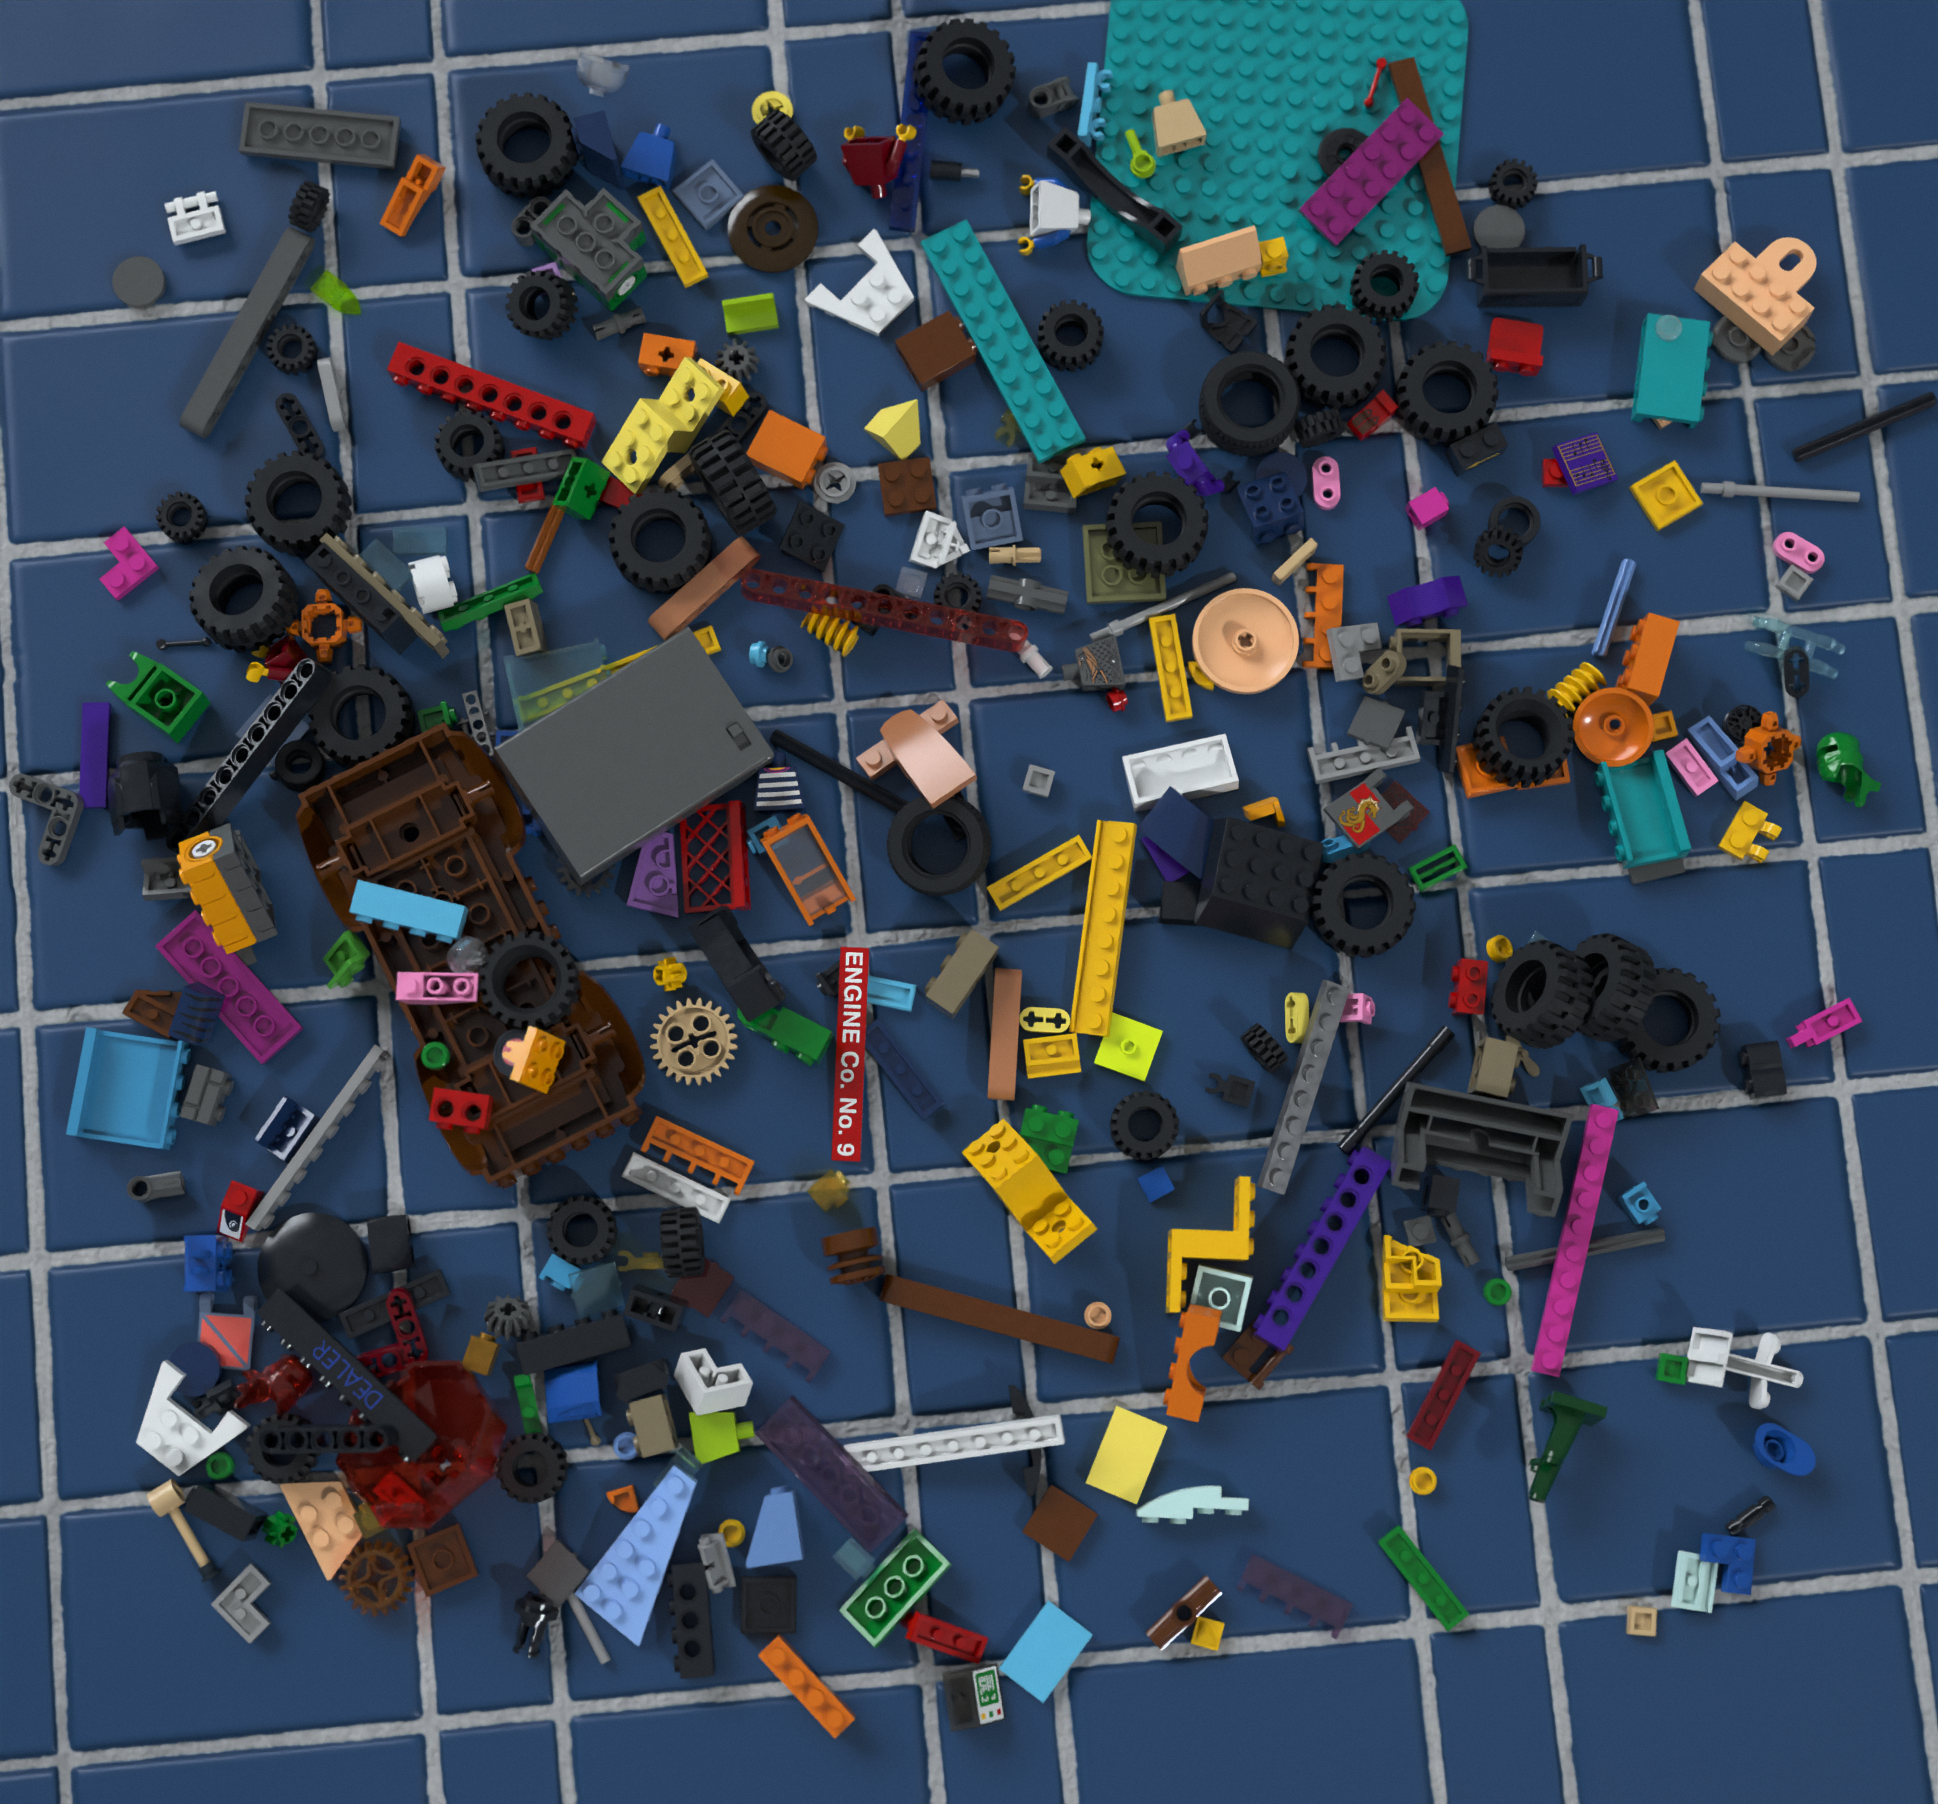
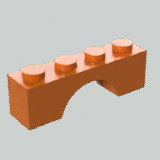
M1190 1303L1187 1312L1182 1311L1179 1328H1183L1182 1338H1176L1173 1352L1178 1354L1177 1363H1171L1168 1379L1173 1380L1171 1389L1166 1388L1163 1401L1164 1405H1168L1166 1415L1199 1422L1206 1387L1194 1377L1190 1368V1358L1199 1349L1215 1344L1222 1316L1221 1310Z
M781 1633L759 1653L758 1657L834 1739L855 1720L856 1714L816 1676Z

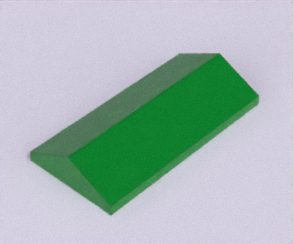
M913 1528L839 1611L877 1648L952 1564L917 1529Z

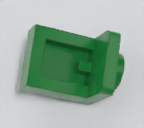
M445 700L441 701L439 706L417 711L421 732L424 733L431 727L444 722L447 723L452 731H455L454 723L458 722L454 706L450 707Z

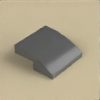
M1028 453L1023 509L1075 514L1077 498H1073L1060 473V470L1067 464L1066 460L1069 457L1055 456L1038 464L1034 455Z

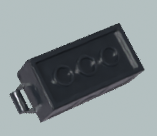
M1580 244L1578 249L1576 247L1487 249L1486 245H1481L1476 257L1466 260L1467 281L1476 283L1477 308L1580 307L1588 295V284L1603 279L1602 257H1596L1587 253L1586 244ZM1587 259H1592L1593 278H1588Z
M720 906L691 924L689 931L745 1019L751 1022L784 1001L786 994L779 982L772 978L737 926L738 921L728 906Z

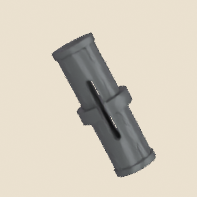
M639 306L621 315L618 313L614 314V318L592 325L597 340L600 341L619 332L620 334L626 333V329L646 323L647 321Z
M1456 1212L1439 1219L1451 1239L1449 1242L1451 1247L1454 1246L1464 1267L1467 1268L1479 1262L1481 1259L1469 1240L1471 1236L1469 1232L1466 1233Z

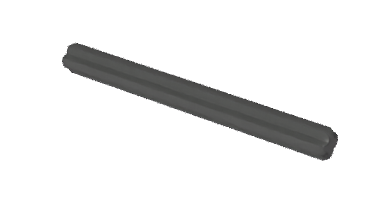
M1662 1227L1591 1240L1587 1256L1664 1242L1665 1232ZM1558 1247L1508 1256L1505 1258L1506 1268L1508 1271L1555 1263Z

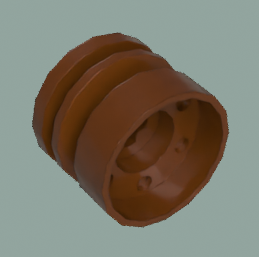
M868 1227L821 1238L824 1257H837L838 1262L829 1265L827 1271L840 1270L841 1274L830 1277V1285H853L870 1281L878 1275L886 1273L885 1266L872 1268L871 1262L883 1259L882 1255L869 1254V1249L880 1245L876 1227Z

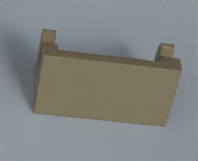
M528 598L505 605L504 608L516 656L531 659V655L534 654L541 656L550 654L538 604Z

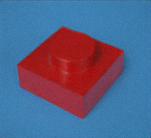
M1556 459L1542 460V487H1569Z

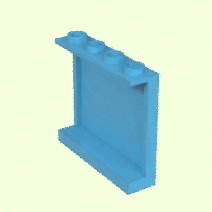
M86 1027L66 1135L170 1150V1145H173L176 1140L175 1118H178L181 1112V1102H179L180 1091H184L186 1085V1075H183L185 1064L188 1065L191 1058V1049L188 1048L189 1044L179 1040L171 1041Z

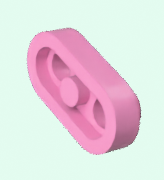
M1321 457L1314 462L1311 470L1313 501L1318 508L1331 510L1336 507L1340 500L1339 467L1334 459ZM1328 466L1330 468V472H1323L1321 470V467ZM1329 491L1332 497L1325 498L1323 492Z
M1792 532L1780 534L1773 542L1774 554L1786 563L1793 564L1804 573H1814L1824 564L1825 557L1822 550ZM1785 541L1791 542L1792 548H1787ZM1809 554L1815 557V562L1809 561Z

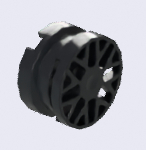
M1736 706L1725 715L1722 721V731L1734 744L1744 745V737L1747 732L1752 728L1761 726L1762 715L1753 706Z

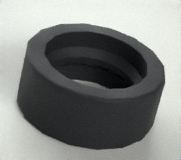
M1511 496L1501 500L1493 508L1488 519V531L1492 526H1495V530H1498L1500 515L1509 508L1519 509L1529 519L1528 531L1518 538V540L1522 539V547H1524L1534 539L1539 530L1540 514L1536 506L1528 499L1520 496Z

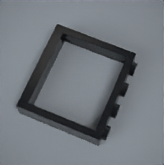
M325 542L305 560L321 582L399 655L417 639L418 635L404 616Z

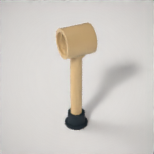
M170 1479L147 1493V1499L159 1517L168 1513L200 1566L198 1571L203 1577L202 1583L220 1573L222 1570H218L213 1561L210 1562L179 1509V1506L185 1503L186 1498L178 1483L174 1479Z

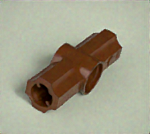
M1204 1575L1186 1594L1175 1601L1171 1608L1145 1633L1162 1651L1187 1626L1193 1624L1196 1618L1222 1592ZM1181 1605H1187L1191 1609V1614L1186 1620H1179L1176 1616V1611Z

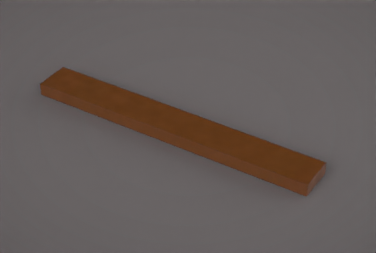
M1414 57L1389 63L1388 69L1399 105L1408 98L1434 123ZM1438 140L1417 162L1445 257L1471 251L1472 246L1441 144Z

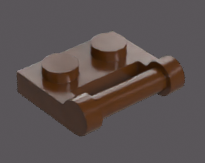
M1256 1316L1221 1358L1256 1389L1260 1390L1265 1385L1263 1381L1285 1355H1290L1295 1348L1288 1344L1285 1351L1281 1353L1275 1350L1255 1375L1252 1374L1248 1369L1268 1347L1267 1344L1252 1336L1256 1330L1252 1327L1258 1317Z

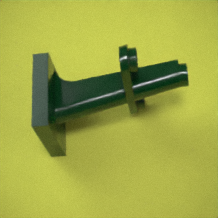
M1553 1391L1552 1395H1547L1546 1400H1541L1539 1410L1552 1414L1554 1424L1542 1457L1533 1458L1529 1462L1531 1466L1530 1471L1536 1473L1528 1493L1530 1494V1500L1538 1503L1546 1502V1497L1582 1424L1593 1426L1606 1417L1608 1407L1557 1391Z

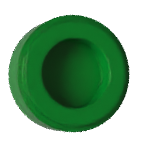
M431 1042L423 1048L421 1060L429 1069L441 1070L448 1065L450 1052L442 1043Z
M1491 1279L1483 1287L1484 1299L1491 1305H1504L1511 1298V1287L1503 1279Z
M216 1452L208 1458L206 1471L213 1479H227L235 1470V1460L227 1452Z

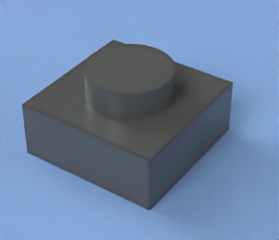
M1430 1216L1402 1222L1408 1246L1416 1247L1437 1242Z

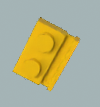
M1077 1033L1023 1040L1027 1079L1081 1073Z

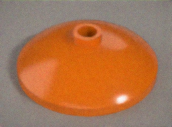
M1620 687L1603 688L1587 696L1576 710L1573 719L1574 739L1580 751L1591 761L1597 764L1606 761L1608 767L1624 766L1640 758L1650 746L1654 735V718L1647 703L1636 693ZM1618 720L1620 726L1613 728L1610 725V721Z

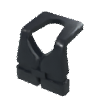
M1222 289L1213 296L1199 314L1201 327L1216 342L1223 344V348L1230 353H1234L1244 341L1243 337H1247L1257 326L1255 318L1245 315L1242 310L1225 301ZM1215 303L1224 313V322H1207L1209 310Z

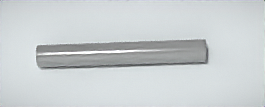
M574 1590L567 1600L602 1665L611 1660L580 1599L575 1595L576 1591Z

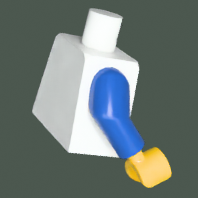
M1023 175L1020 178L1022 184H1029L1028 186H1020L1019 191L1022 195L1031 194L1030 236L1034 237L1033 240L1027 237H1021L1018 240L1019 245L1029 244L1027 249L1019 251L1021 255H1030L1033 248L1038 250L1054 246L1068 239L1070 234L1078 229L1079 224L1088 225L1091 218L1090 210L1079 208L1078 193L1070 190L1060 179L1049 177L1032 180L1029 175Z

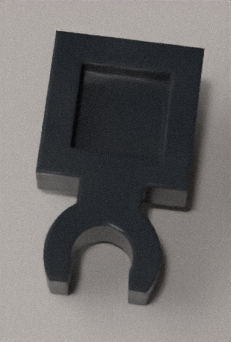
M1216 1073L1209 1074L1208 1078L1217 1081V1087L1214 1089L1206 1087L1204 1090L1206 1093L1217 1094L1220 1092L1223 1093L1221 1101L1244 1108L1249 1107L1255 1081L1231 1074L1228 1075L1227 1081H1224Z

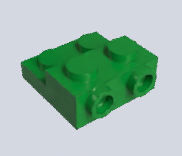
M1032 1104L1031 1109H1025L1020 1136L1038 1154L1050 1171L1067 1174L1079 1120L1073 1119L1074 1113L1059 1110L1058 1115L1047 1113V1107Z

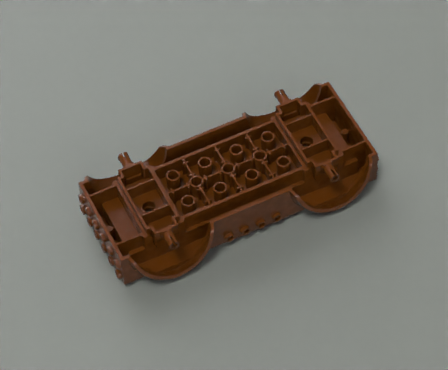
M446 722L435 725L428 729V731L411 737L403 743L387 749L369 760L360 762L355 767L336 774L329 780L312 786L298 794L302 803L296 813L298 830L319 885L342 925L351 932H365L395 995L398 972L462 973L468 965L475 966L483 963L484 956L478 959L482 952L486 950L487 954L491 955L494 951L491 947L496 942L499 945L504 943L503 937L511 935L514 938L518 936L517 932L522 931L532 935V931L540 932L545 937L548 935L554 938L556 942H558L557 939L562 937L556 924L550 925L546 917L550 912L543 899L538 901L534 893L538 888L531 875L526 877L516 857V854L521 850L526 841L525 822L517 799L493 759L481 745L465 732L452 731ZM412 827L419 830L418 838L413 842L406 841V830ZM361 880L467 907L469 911L461 941L453 940L452 944L435 940L437 935L426 933L425 937L410 934L409 928L399 926V930L396 931L382 927L383 922L373 920L372 924H367L355 920L356 915L350 913L349 910L357 881ZM474 947L473 956L464 958L465 949ZM538 958L522 960L515 964L507 975L505 982L507 997L513 1005L520 1008L531 1009L539 1007L546 1003L553 995L556 988V974L552 965L545 960ZM478 967L471 968L465 973H475ZM579 970L578 980L581 982V990L577 989V995L579 996L577 1004L573 1003L570 1007L573 1011L569 1016L565 1014L561 1018L562 1022L556 1025H549V1029L544 1031L566 1041L563 1056L558 1062L554 1073V1081L549 1087L547 1094L513 1081L497 1069L493 1058L494 1047L498 1039L506 1031L512 1030V1028L504 1025L489 1011V1008L483 1003L481 998L483 994L479 987L477 1002L424 1005L405 1004L398 1001L420 1044L413 1058L417 1077L429 1109H431L434 1087L494 1097L488 1130H480V1134L463 1132L464 1127L453 1125L452 1130L439 1129L451 1153L469 1175H484L489 1185L497 1188L502 1187L503 1189L509 1188L518 1182L516 1178L522 1175L532 1176L542 1170L541 1165L547 1162L552 1164L558 1163L567 1158L565 1153L571 1150L579 1152L591 1146V1140L600 1137L601 1140L616 1133L614 1128L620 1125H625V1127L631 1126L640 1121L639 1116L644 1114L636 1098L642 1090L646 1078L644 1061L638 1042L629 1023L613 998L597 980L584 971ZM431 1042L442 1043L450 1052V1061L441 1070H431L421 1060L423 1048ZM447 1102L441 1107L443 1117H448L453 1113V1104ZM478 1106L472 1107L468 1112L470 1121H476L481 1116V1109Z

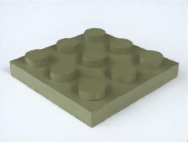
M1162 521L1132 523L1135 533L1143 541L1153 545H1163ZM1106 524L1082 526L1087 604L1166 601L1165 573L1160 574L1159 578H1151V573L1144 572V575L1140 576L1136 574V569L1133 567L1127 570L1122 566L1123 560L1121 558L1116 560L1112 554L1113 547L1108 546Z

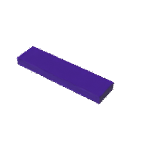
M82 702L79 794L84 800L83 809H108L107 786L110 766L112 704L109 702Z

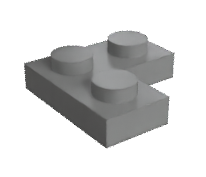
M1369 623L1326 630L1335 681L1342 682L1363 678L1359 653L1382 649L1378 624Z
M251 1563L211 1604L249 1644L272 1623L253 1604L272 1583L254 1563Z

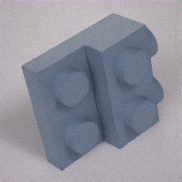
M1007 483L992 485V490L981 492V488L969 489L965 491V496H960L971 550L1023 541L1014 488L1007 487Z

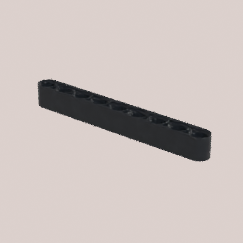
M305 658L297 664L182 815L180 824L174 826L169 832L166 839L168 849L180 854L179 842L205 832L210 833V830L222 825L329 685L332 677L330 669L310 658Z

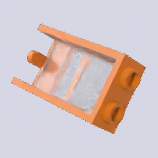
M797 813L786 820L788 824L779 829L777 826H774L763 833L764 837L760 839V842L806 923L811 926L814 924L812 920L824 913L829 915L837 910L836 907L847 900L853 902L856 898L810 816L807 813L804 815Z

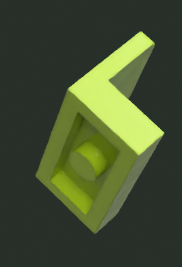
M773 293L722 301L728 336L779 328Z

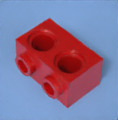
M434 1087L429 1121L436 1123V1128L452 1130L454 1125L464 1127L463 1132L480 1134V1130L489 1129L494 1097ZM451 1102L454 1107L453 1113L448 1117H443L441 1107L445 1103ZM478 1106L481 1109L480 1118L476 1121H470L468 1117L469 1110L472 1107Z

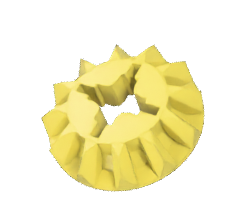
M765 92L758 96L753 103L752 116L756 124H759L767 117L768 104L773 110L777 109L792 118V104L788 97L780 92Z

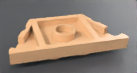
M343 1481L286 1483L279 1485L327 1581L334 1578L340 1566L349 1557L355 1545L367 1531Z

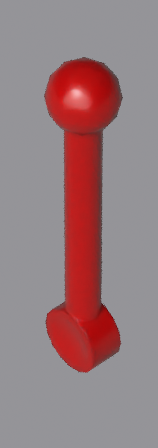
M1379 58L1376 62L1377 70L1368 97L1363 102L1366 108H1370L1374 104L1373 96L1380 74L1387 64L1384 58Z

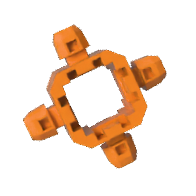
M318 589L315 594L316 604H308L301 611L302 621L295 619L290 628L286 627L287 634L291 633L292 636H301L302 634V638L313 649H317L316 654L319 663L330 664L334 653L332 649L341 648L347 642V631L350 634L362 631V620L358 617L348 616L347 618L346 614L335 603H332L330 591L328 589ZM331 614L337 616L335 636L318 639L312 637L313 617Z
M1772 711L1763 713L1761 726L1750 729L1744 737V746L1736 751V760L1747 763L1749 767L1758 770L1759 781L1765 786L1774 785L1777 771L1787 769L1793 761V751L1802 745L1800 736L1794 735L1789 730L1778 726V715ZM1768 742H1771L1774 750H1771L1770 755L1766 756L1764 747H1768Z

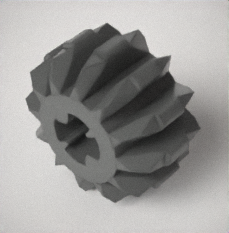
M734 338L733 346H729L728 343L724 342L723 348L725 351L717 350L716 355L719 359L715 360V367L720 368L721 371L732 378H736L740 383H742L741 378L743 377L750 381V373L757 374L758 368L755 365L760 362L759 357L754 356L756 349L755 347L748 348L746 340L741 345H738L737 339ZM734 359H740V364L734 365Z
M508 1293L505 1298L497 1295L495 1302L488 1303L486 1313H484V1321L488 1333L494 1332L496 1339L505 1336L506 1341H508L510 1336L519 1339L521 1333H527L531 1321V1313L527 1302H521L520 1296L513 1299Z

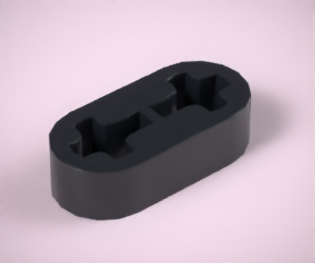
M1791 646L1786 649L1783 655L1784 685L1786 692L1790 696L1798 698L1804 696L1809 691V659L1804 648ZM1796 653L1799 654L1800 658H1803L1798 661V668H1794L1792 660H1788L1792 659L1793 654ZM1794 675H1799L1800 682L1804 683L1799 686L1798 690H1794L1793 685H1790L1794 684Z

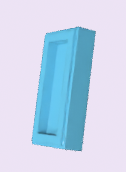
M868 975L867 1003L911 1012L917 985Z

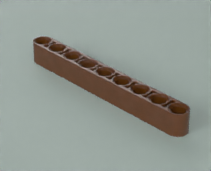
M885 1274L879 1296V1301L1110 1364H1114L1120 1342V1337L889 1274Z

